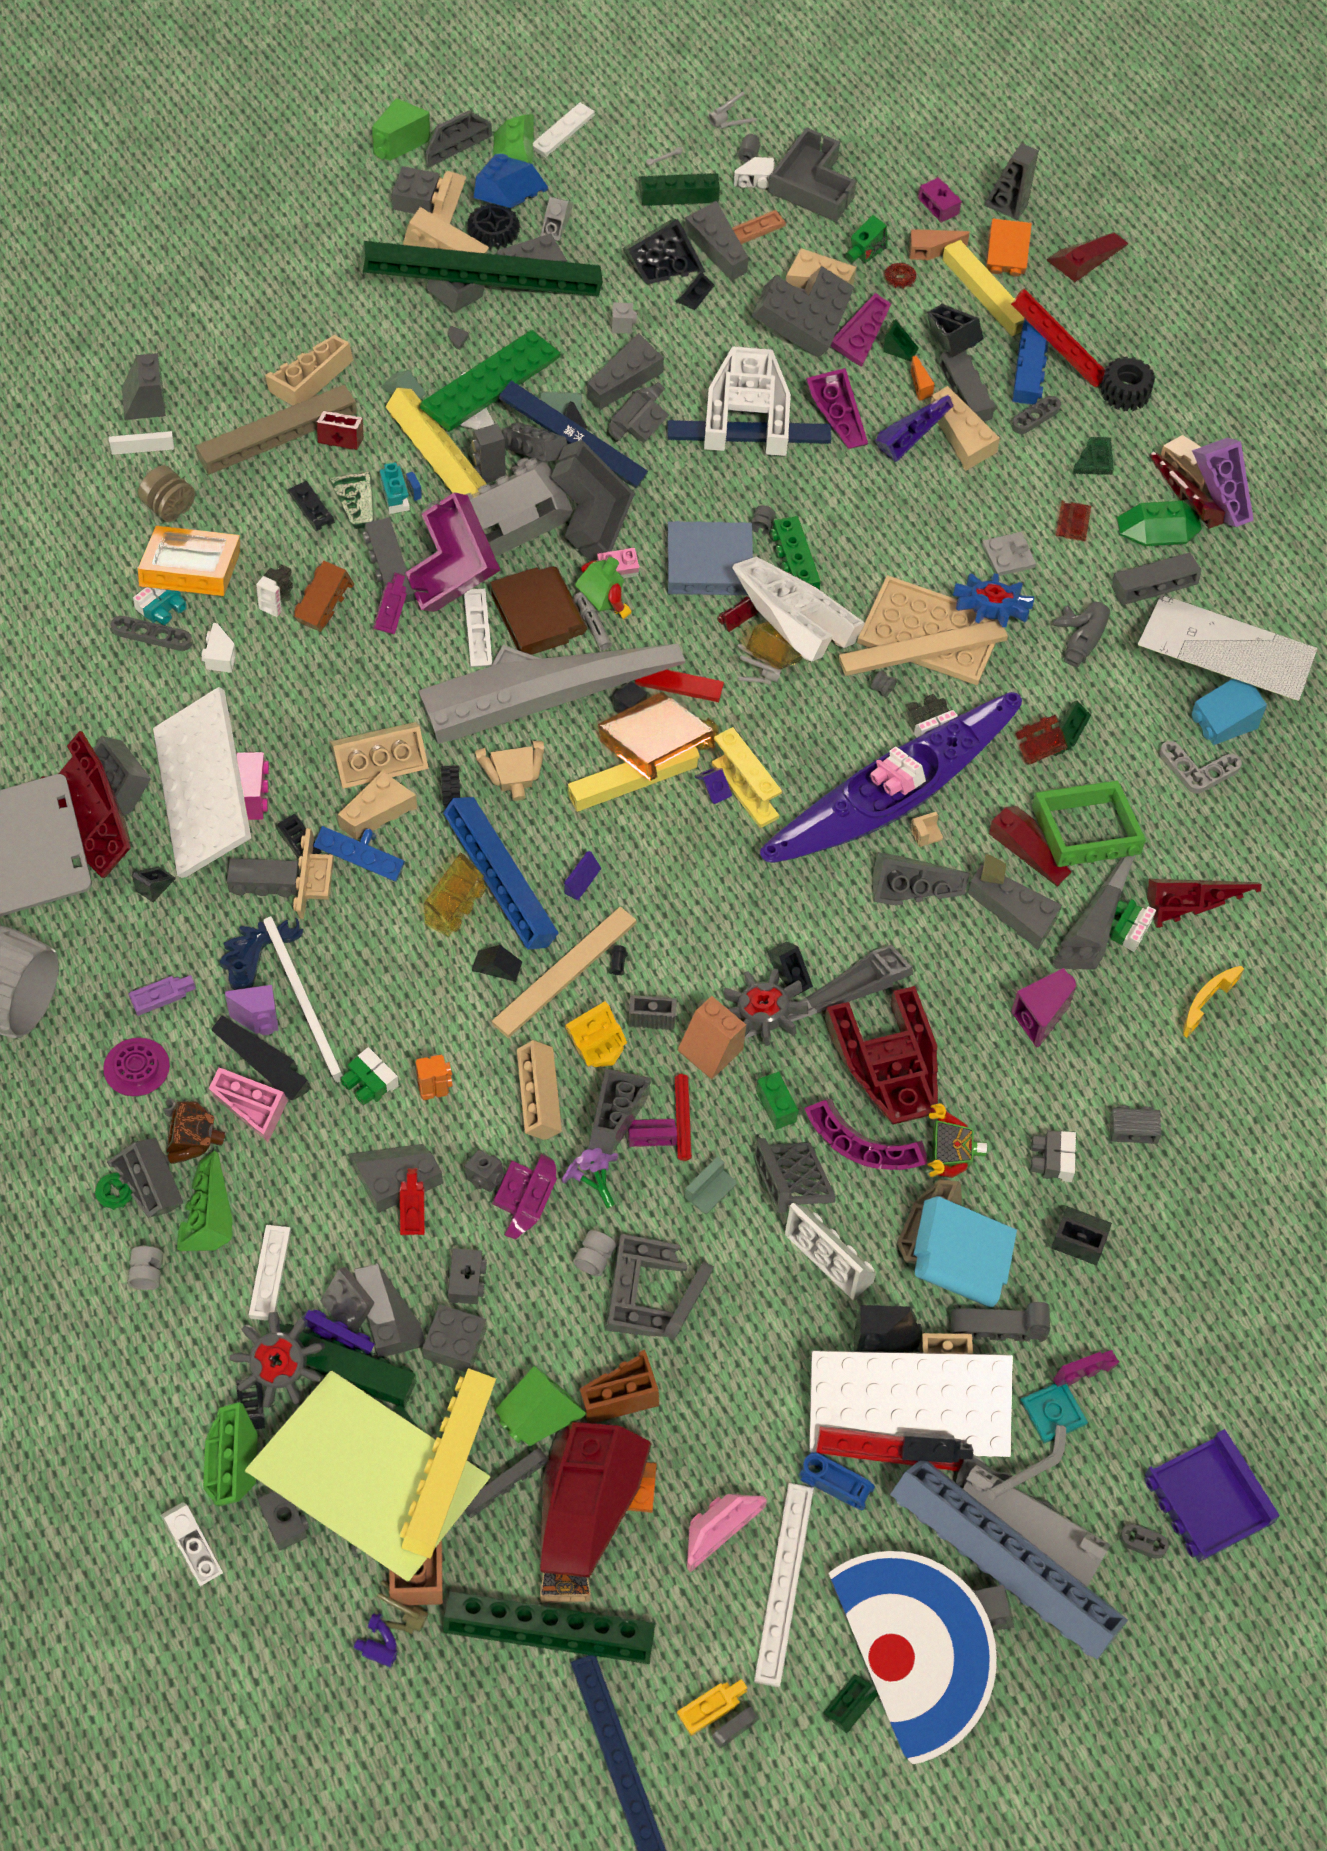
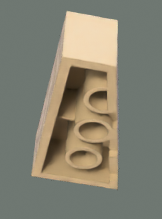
M947 386L932 395L931 403L946 395L951 397L954 406L937 423L955 450L956 456L962 462L963 468L967 471L997 453L1000 437Z

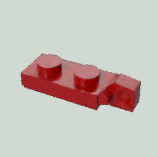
M407 1168V1182H401L400 1235H425V1187H423V1182H417V1168Z

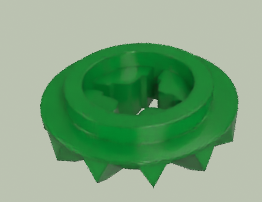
M111 1173L104 1176L96 1185L95 1195L97 1201L104 1208L108 1207L115 1210L119 1207L124 1208L129 1201L132 1202L131 1195L133 1191L127 1183L122 1184L119 1180L121 1176L119 1173ZM110 1185H113L117 1190L121 1188L119 1198L115 1197L114 1194L109 1195L111 1193Z

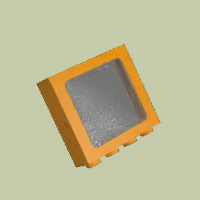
M156 526L138 567L139 586L224 596L239 558L240 535Z

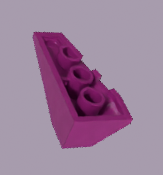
M846 368L806 378L813 401L845 446L851 449L868 445Z

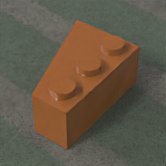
M323 560L321 566H318L315 570L312 583L306 587L302 602L298 603L295 608L294 617L305 626L322 632L334 615L333 609L337 602L342 603L345 599L342 596L348 587L353 588L355 585L348 572Z

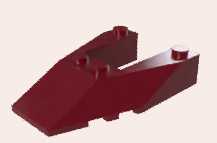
M915 986L895 990L892 994L890 1005L900 1033L863 1041L849 1002L827 1007L825 1023L831 1040L848 1070L892 1125L927 1117L930 1113H936V1110L931 1105L938 1104L937 1043Z

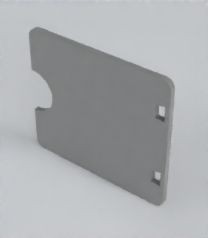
M55 774L0 790V917L87 892L92 886V880L65 776ZM65 798L67 807L60 808L58 800ZM80 857L82 867L74 868L72 859Z

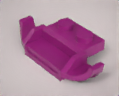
M540 1153L533 1170L511 1161L494 1197L492 1205L513 1214L512 1221L504 1234L509 1238L517 1239L538 1222L557 1180L555 1162L543 1153Z

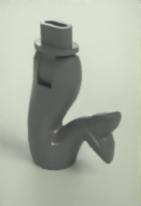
M1094 601L1089 604L1082 614L1075 615L1071 607L1066 605L1063 609V616L1053 621L1052 625L1058 627H1081L1072 634L1068 641L1064 658L1066 663L1079 667L1081 662L1086 661L1087 656L1093 651L1105 630L1111 614L1108 606Z

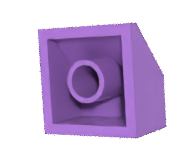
M272 985L225 991L229 1016L255 1034L270 1035L274 1031H279Z

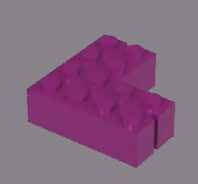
M454 492L440 501L441 505L436 504L422 513L438 552L405 572L412 589L419 590L414 594L421 610L438 611L501 571L468 495Z

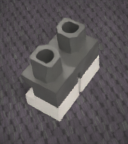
M1047 1131L1046 1136H1033L1031 1151L1044 1152V1157L1032 1156L1030 1171L1043 1174L1044 1179L1053 1177L1060 1178L1062 1181L1072 1182L1075 1174L1076 1132Z

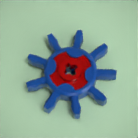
M996 573L993 574L991 581L983 582L973 574H969L967 586L956 583L953 596L960 597L957 600V611L972 609L977 613L976 623H980L984 617L997 619L1002 628L1007 627L1009 616L1026 622L1030 611L1028 609L1033 607L1034 596L1020 595L1023 585L1021 582L1011 586L1000 583L999 575Z

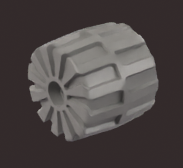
M0 925V1034L11 1038H21L35 1028L37 1023L43 1018L53 998L59 975L58 955L49 945L20 931Z

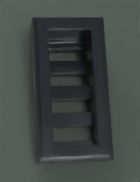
M293 814L279 822L277 829L279 835L299 858L303 856L301 851L304 849L301 848V844L298 846L296 844L301 842L302 836H305L306 827L298 816ZM300 832L299 835L295 836L294 838H291L293 835ZM313 847L312 854L322 853L320 849Z
M236 1380L237 1387L242 1382V1380ZM257 1381L254 1384L257 1385V1391L243 1393L237 1388V1402L242 1403L245 1408L258 1407V1410L246 1411L255 1430L265 1429L262 1384ZM246 1398H258V1400L243 1401Z

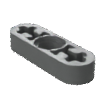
M1047 396L1015 416L1012 422L1013 431L1018 434H1025L1058 414L1061 407L1060 399L1055 396ZM1039 413L1042 417L1034 418L1031 414Z

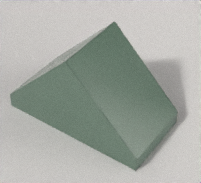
M409 370L393 374L381 386L382 389L392 395L397 388L412 389L419 399L426 394Z

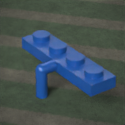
M322 826L313 846L397 882L406 862L369 846L370 840L376 838V833L371 829L364 831L359 842Z

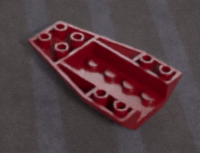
M79 731L67 745L72 758L58 774L65 776L68 782L87 863L101 878H106L131 849L130 838L124 816L104 767L83 731ZM65 798L58 800L60 808L67 807Z
M572 1422L556 1433L543 1476L541 1573L590 1577L640 1488L652 1445L651 1441L622 1426Z

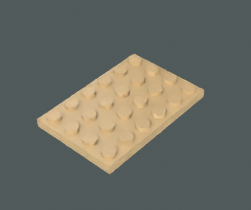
M887 575L859 634L857 643L872 648L992 622L997 619L984 617L980 623H976L977 613L972 609L957 611V599ZM996 643L912 661V663L978 686Z

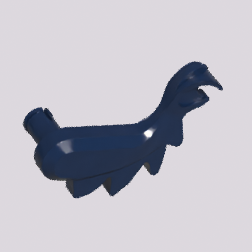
M295 918V928L288 927V920H285L277 927L284 943L293 942L302 936L303 929H300L297 918ZM258 922V929L240 926V933L244 936L232 938L224 942V948L231 952H228L221 958L220 966L229 971V984L234 990L253 987L262 950L267 944L273 943L263 922Z

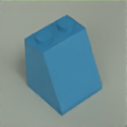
M1233 678L1197 700L1192 711V718L1195 723H1199L1202 727L1204 737L1210 740L1213 745L1258 729L1267 704L1254 685Z

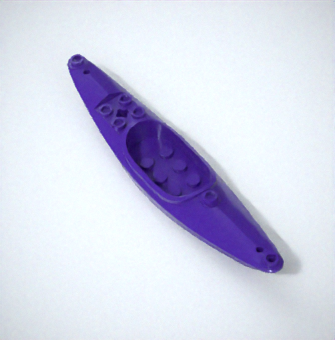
M1015 692L1006 693L898 747L908 757L910 756L922 765L926 782L906 795L899 791L890 796L884 790L883 784L886 781L878 786L872 782L870 773L878 768L876 761H874L834 788L774 835L761 848L760 856L763 860L770 863L795 859L853 841L899 820L936 794L989 744L1022 705L1021 696ZM888 752L877 760L883 762L890 757V753Z

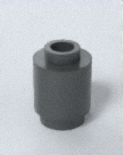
M748 134L742 139L738 157L743 162L747 163L754 157H757L761 145L758 136Z

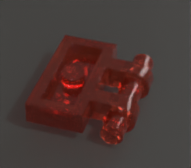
M1056 714L1040 718L1039 722L1032 725L1027 724L1022 727L1023 729L1015 732L1018 740L1027 738V741L1020 744L1027 765L1068 748L1062 729L1059 726L1054 729L1052 728L1053 724L1059 722ZM1044 729L1045 733L1034 736V733Z

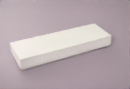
M172 431L109 437L112 455L174 449Z

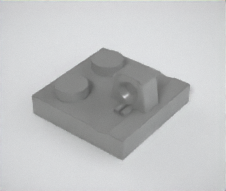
M1022 532L982 541V547L993 571L999 576L1036 567V562Z

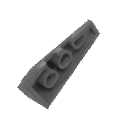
M378 1264L355 1269L356 1280L375 1302L367 1315V1320L373 1342L375 1343L377 1357L384 1358L423 1347L425 1339L420 1322Z

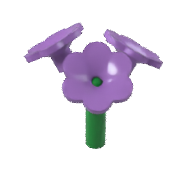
M600 1148L583 1151L582 1155L576 1157L568 1167L562 1178V1183L566 1184L572 1177L579 1182L582 1180L599 1192L607 1209L614 1206L615 1202L606 1186V1171L609 1169V1162L617 1161L618 1154H605ZM578 1165L581 1170L590 1169L591 1172H594L598 1184L585 1177L584 1173L578 1170Z

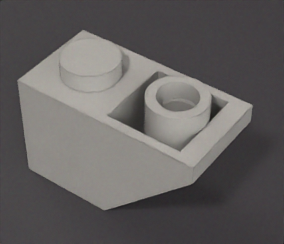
M549 197L541 236L551 233L555 240H560L570 219L573 202Z

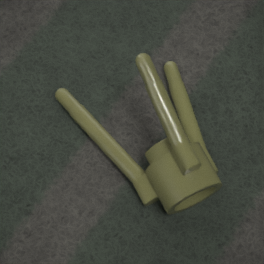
M382 1580L381 1584L390 1591V1584ZM381 1593L377 1594L378 1598L405 1613L402 1621L406 1625L384 1621L388 1628L403 1630L410 1634L414 1630L418 1632L422 1630L429 1615L428 1612L424 1611L425 1608L419 1605H408L410 1607L407 1608Z

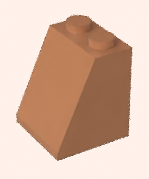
M711 996L695 1011L680 1043L678 1052L712 1080L743 1051L746 1024Z

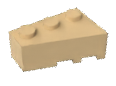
M1183 435L1163 445L1161 456L1204 494L1209 493V489L1192 450L1201 446Z
M382 771L338 814L339 828L357 840L363 836L366 829L374 831L380 828L381 825L399 818L400 815L417 809L416 794Z

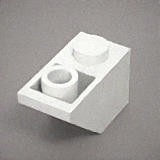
M754 157L736 169L734 186L742 188H769L770 175L774 171V158Z
M213 623L211 631L207 632V648H204L202 651V661L205 662L207 670L232 673L236 658L235 645L217 623Z

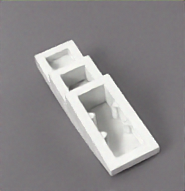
M485 588L471 589L464 593L471 667L491 666L492 654Z

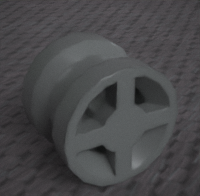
M881 670L874 678L871 689L874 691L878 690L882 696L887 697L895 688L897 679L887 676L886 672Z

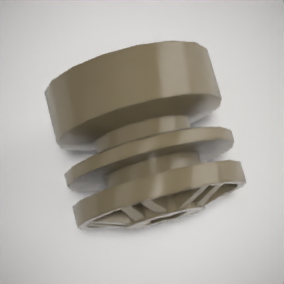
M161 465L151 470L144 477L139 486L138 497L165 522H173L179 518L181 513L184 514L190 509L194 502L195 489L184 479L180 478L169 466Z

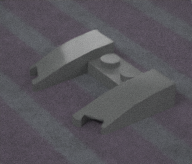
M620 1234L616 1247L615 1270L605 1331L666 1337L663 1334L674 1313L635 1305L640 1268L649 1267L686 1272L687 1263H679L675 1253L681 1249L680 1245Z

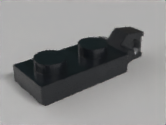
M904 1432L902 1460L956 1463L959 1462V1459H973L974 1449L972 1444L961 1443V1439L955 1438L954 1435Z

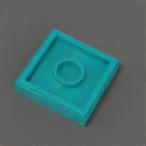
M1052 1384L1020 1399L1043 1444L1055 1439L1057 1425L1065 1426L1067 1434L1088 1423L1067 1384L1059 1387L1056 1384Z

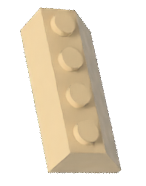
M416 722L330 741L343 789L370 783L382 771L390 777L429 769L420 726Z

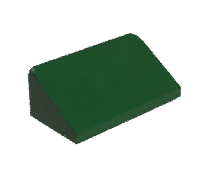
M854 1674L822 1714L847 1734L879 1694L872 1683Z

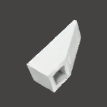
M182 1502L161 1514L172 1538L200 1586L223 1573L187 1504Z

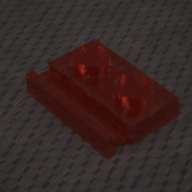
M1062 500L1056 537L1061 536L1085 542L1091 505L1074 502L1069 504Z

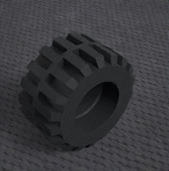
M1123 357V359L1116 358L1115 362L1111 361L1105 369L1101 385V395H1104V401L1109 400L1108 405H1116L1115 409L1117 410L1120 407L1124 408L1123 411H1128L1129 408L1132 411H1136L1137 407L1139 409L1143 408L1144 404L1146 405L1151 397L1155 382L1154 372L1141 359L1136 360L1135 357H1132V359L1128 357Z

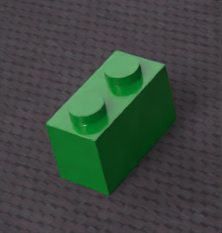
M779 1071L757 1079L756 1093L774 1129L777 1130L796 1123L799 1110Z

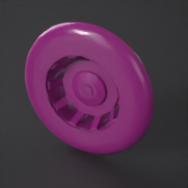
M131 1038L120 1042L110 1050L104 1061V1077L109 1086L120 1094L143 1096L155 1091L163 1084L169 1073L170 1061L165 1049L157 1042L147 1038Z

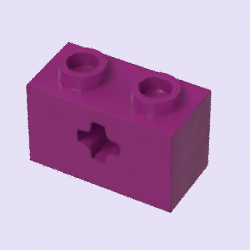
M939 177L920 186L918 199L940 223L960 214L962 201Z

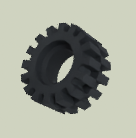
M459 765L441 766L443 806H448L453 798H460Z

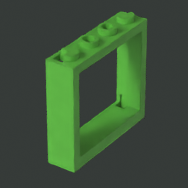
M1118 780L1035 792L1032 809L1058 867L1093 863L1107 859L1113 860L1142 853L1146 839ZM1113 802L1129 837L1073 846L1065 845L1050 811Z

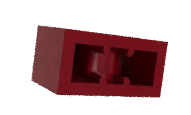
M323 411L317 421L318 443L358 450L364 439L363 418Z

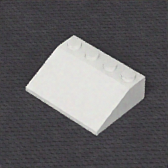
M795 1203L790 1205L785 1236L854 1301L874 1282L876 1273L873 1267L868 1262H863L850 1245L846 1246L840 1240L835 1230L828 1229L817 1213H812L806 1207Z

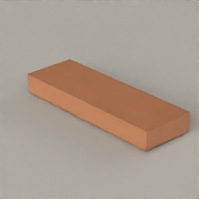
M774 210L732 227L740 243L743 244L785 227L786 222Z

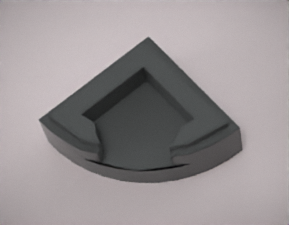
M450 326L449 339L456 349L461 350L469 337V332Z

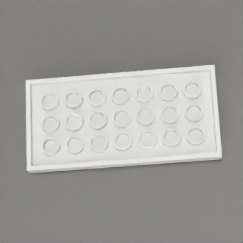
M220 687L153 728L177 876L181 878L191 875L251 839L225 690Z
M812 1350L809 1451L816 1452L819 1427L821 1426L904 1437V1432L954 1435L955 1438L961 1439V1443L972 1444L974 1449L973 1455L1010 1457L1012 1355Z

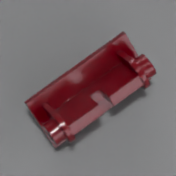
M744 597L742 601L734 605V609L730 608L724 613H720L718 621L721 625L726 624L728 632L759 613L750 597Z

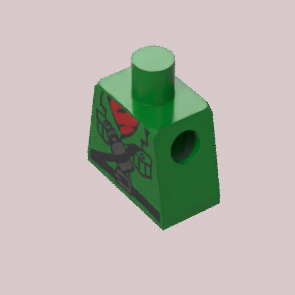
M872 215L852 235L851 249L846 253L847 259L853 263L859 258L864 263H867L888 248L887 225Z

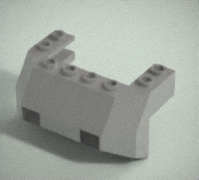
M528 457L517 461L518 465L512 467L514 475L510 477L508 475L496 479L497 483L491 486L490 484L483 485L478 488L479 492L475 494H464L468 495L483 530L499 523V529L485 535L495 557L570 521L573 511L566 493L551 478L553 472L546 462L536 458L529 459ZM436 500L428 503V508L422 510V513L436 504L441 505L440 502ZM539 503L540 509L537 510L535 505Z

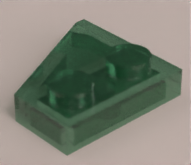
M1090 437L1077 464L1074 465L1073 474L1112 475L1114 467L1111 437Z

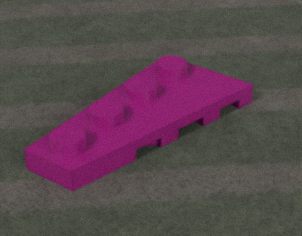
M875 293L838 332L831 343V347L862 367L890 309L891 303Z

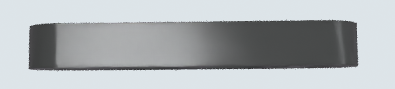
M116 616L111 621L112 632L119 637L178 651L190 649L193 643L191 634L185 630L126 616ZM121 624L125 625L122 626L120 629L117 628V626H120ZM140 628H145L147 630V632L143 635H139L136 633V631ZM160 633L168 635L167 638L162 640L157 639L156 636ZM183 638H186V641L179 643Z
M704 1261L702 1262L663 1334L664 1336L672 1340L676 1339L707 1283L714 1266Z
M541 1449L530 1453L482 1488L465 1509V1513L469 1518L476 1516L495 1502L494 1499L500 1494L503 1496L514 1488V1484L520 1479L522 1481L544 1466L548 1461L547 1456Z

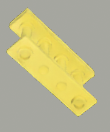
M733 727L715 736L714 740L724 751V755L713 760L712 766L723 769L730 790L759 828L779 819V814L769 802L770 799L782 794L780 787Z

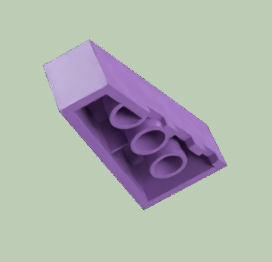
M1227 437L1192 450L1214 503L1225 511L1223 522L1238 527L1254 521L1241 441Z

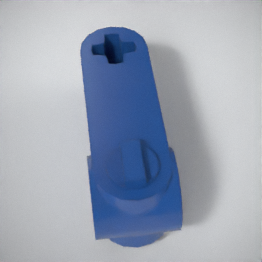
M811 1452L805 1458L799 1473L802 1482L811 1487H816L858 1510L865 1509V1501L870 1492H873L875 1489L874 1484L869 1480L816 1452ZM815 1465L821 1472L812 1473L808 1467Z

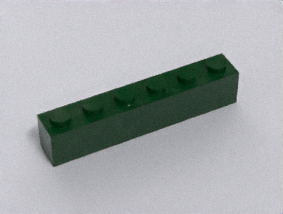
M280 1324V1331L290 1333L294 1325ZM302 1332L298 1339L304 1347L314 1343H324L325 1349L319 1353L307 1355V1368L318 1371L324 1376L323 1378L330 1371H333L370 1396L397 1406L401 1404L403 1408L406 1407L417 1382L416 1374L410 1368L393 1366L384 1358L378 1357L375 1359L369 1357L362 1350H350L338 1341L332 1340L329 1342L323 1340L321 1336L313 1332L308 1334ZM277 1355L274 1357L277 1361L282 1363V1361H280L279 1359L281 1355Z

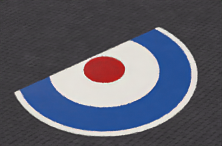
M896 1551L875 1552L851 1559L829 1572L830 1578L904 1756L912 1764H917L933 1759L958 1744L976 1725L987 1706L994 1686L997 1659L993 1630L982 1604L968 1585L954 1572L929 1558L917 1554Z

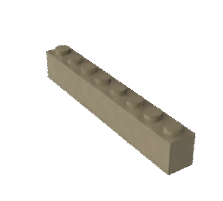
M344 384L233 431L221 434L216 438L204 441L196 445L197 457L208 475L316 431L317 421L323 411L350 416L356 414V401Z

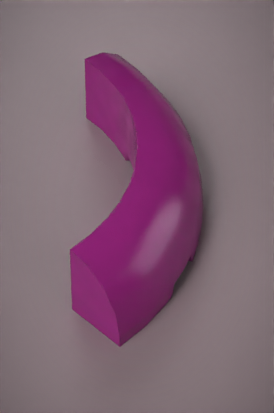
M832 1098L804 1108L816 1131L822 1135L831 1147L856 1163L875 1169L904 1170L927 1164V1155L922 1140L909 1144L895 1145L867 1138L853 1129L843 1119L835 1107Z

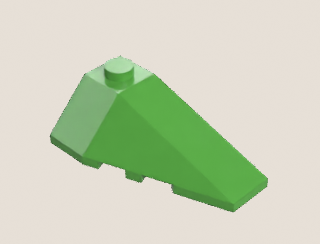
M213 1151L198 1163L192 1183V1189L196 1193L186 1203L185 1207L186 1210L190 1211L187 1223H180L178 1231L177 1250L215 1251L224 1244H227L232 1238L233 1220L218 1152Z

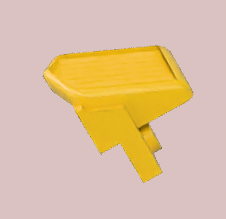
M606 1001L565 1026L577 1052L588 1067L614 1065L623 1052L624 1045L627 1044L623 1031L616 1022L611 1008Z

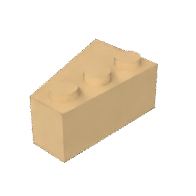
M801 248L786 275V282L795 287L805 289L810 276L823 266L853 286L856 267Z

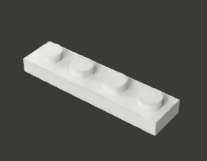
M582 103L577 104L533 142V150L546 158L594 117L595 111Z
M266 1225L249 1311L250 1319L268 1321L269 1313L276 1312L291 1234L290 1227Z

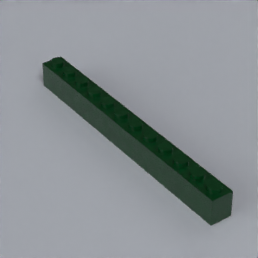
M364 241L361 254L362 273L599 297L603 283L601 265Z

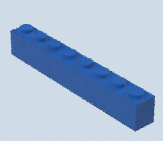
M453 798L443 814L527 950L548 947L559 933L475 798Z

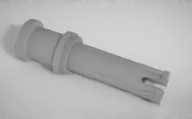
M582 592L577 593L573 599L576 605H578L583 619L587 621L599 649L602 651L611 648L612 643L599 619L597 608ZM596 625H597V627H598V629H599L601 635H599V633H598V631H597V629H596V627H595Z

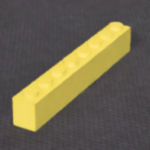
M397 388L385 407L391 413V417L399 423L402 431L410 437L413 445L423 454V458L431 464L434 472L442 478L445 486L453 493L475 494L479 492L478 488L487 483L441 425L420 409L422 401L412 389Z
M471 1369L467 1370L465 1378L459 1377L455 1391H458L459 1394L457 1398L454 1396L451 1398L447 1410L451 1412L450 1418L444 1417L440 1431L444 1432L442 1439L436 1438L432 1452L436 1453L435 1458L428 1459L424 1473L428 1474L427 1479H421L416 1494L420 1495L418 1502L413 1500L408 1513L409 1516H412L411 1522L404 1523L400 1537L404 1538L402 1549L431 1559L496 1378Z

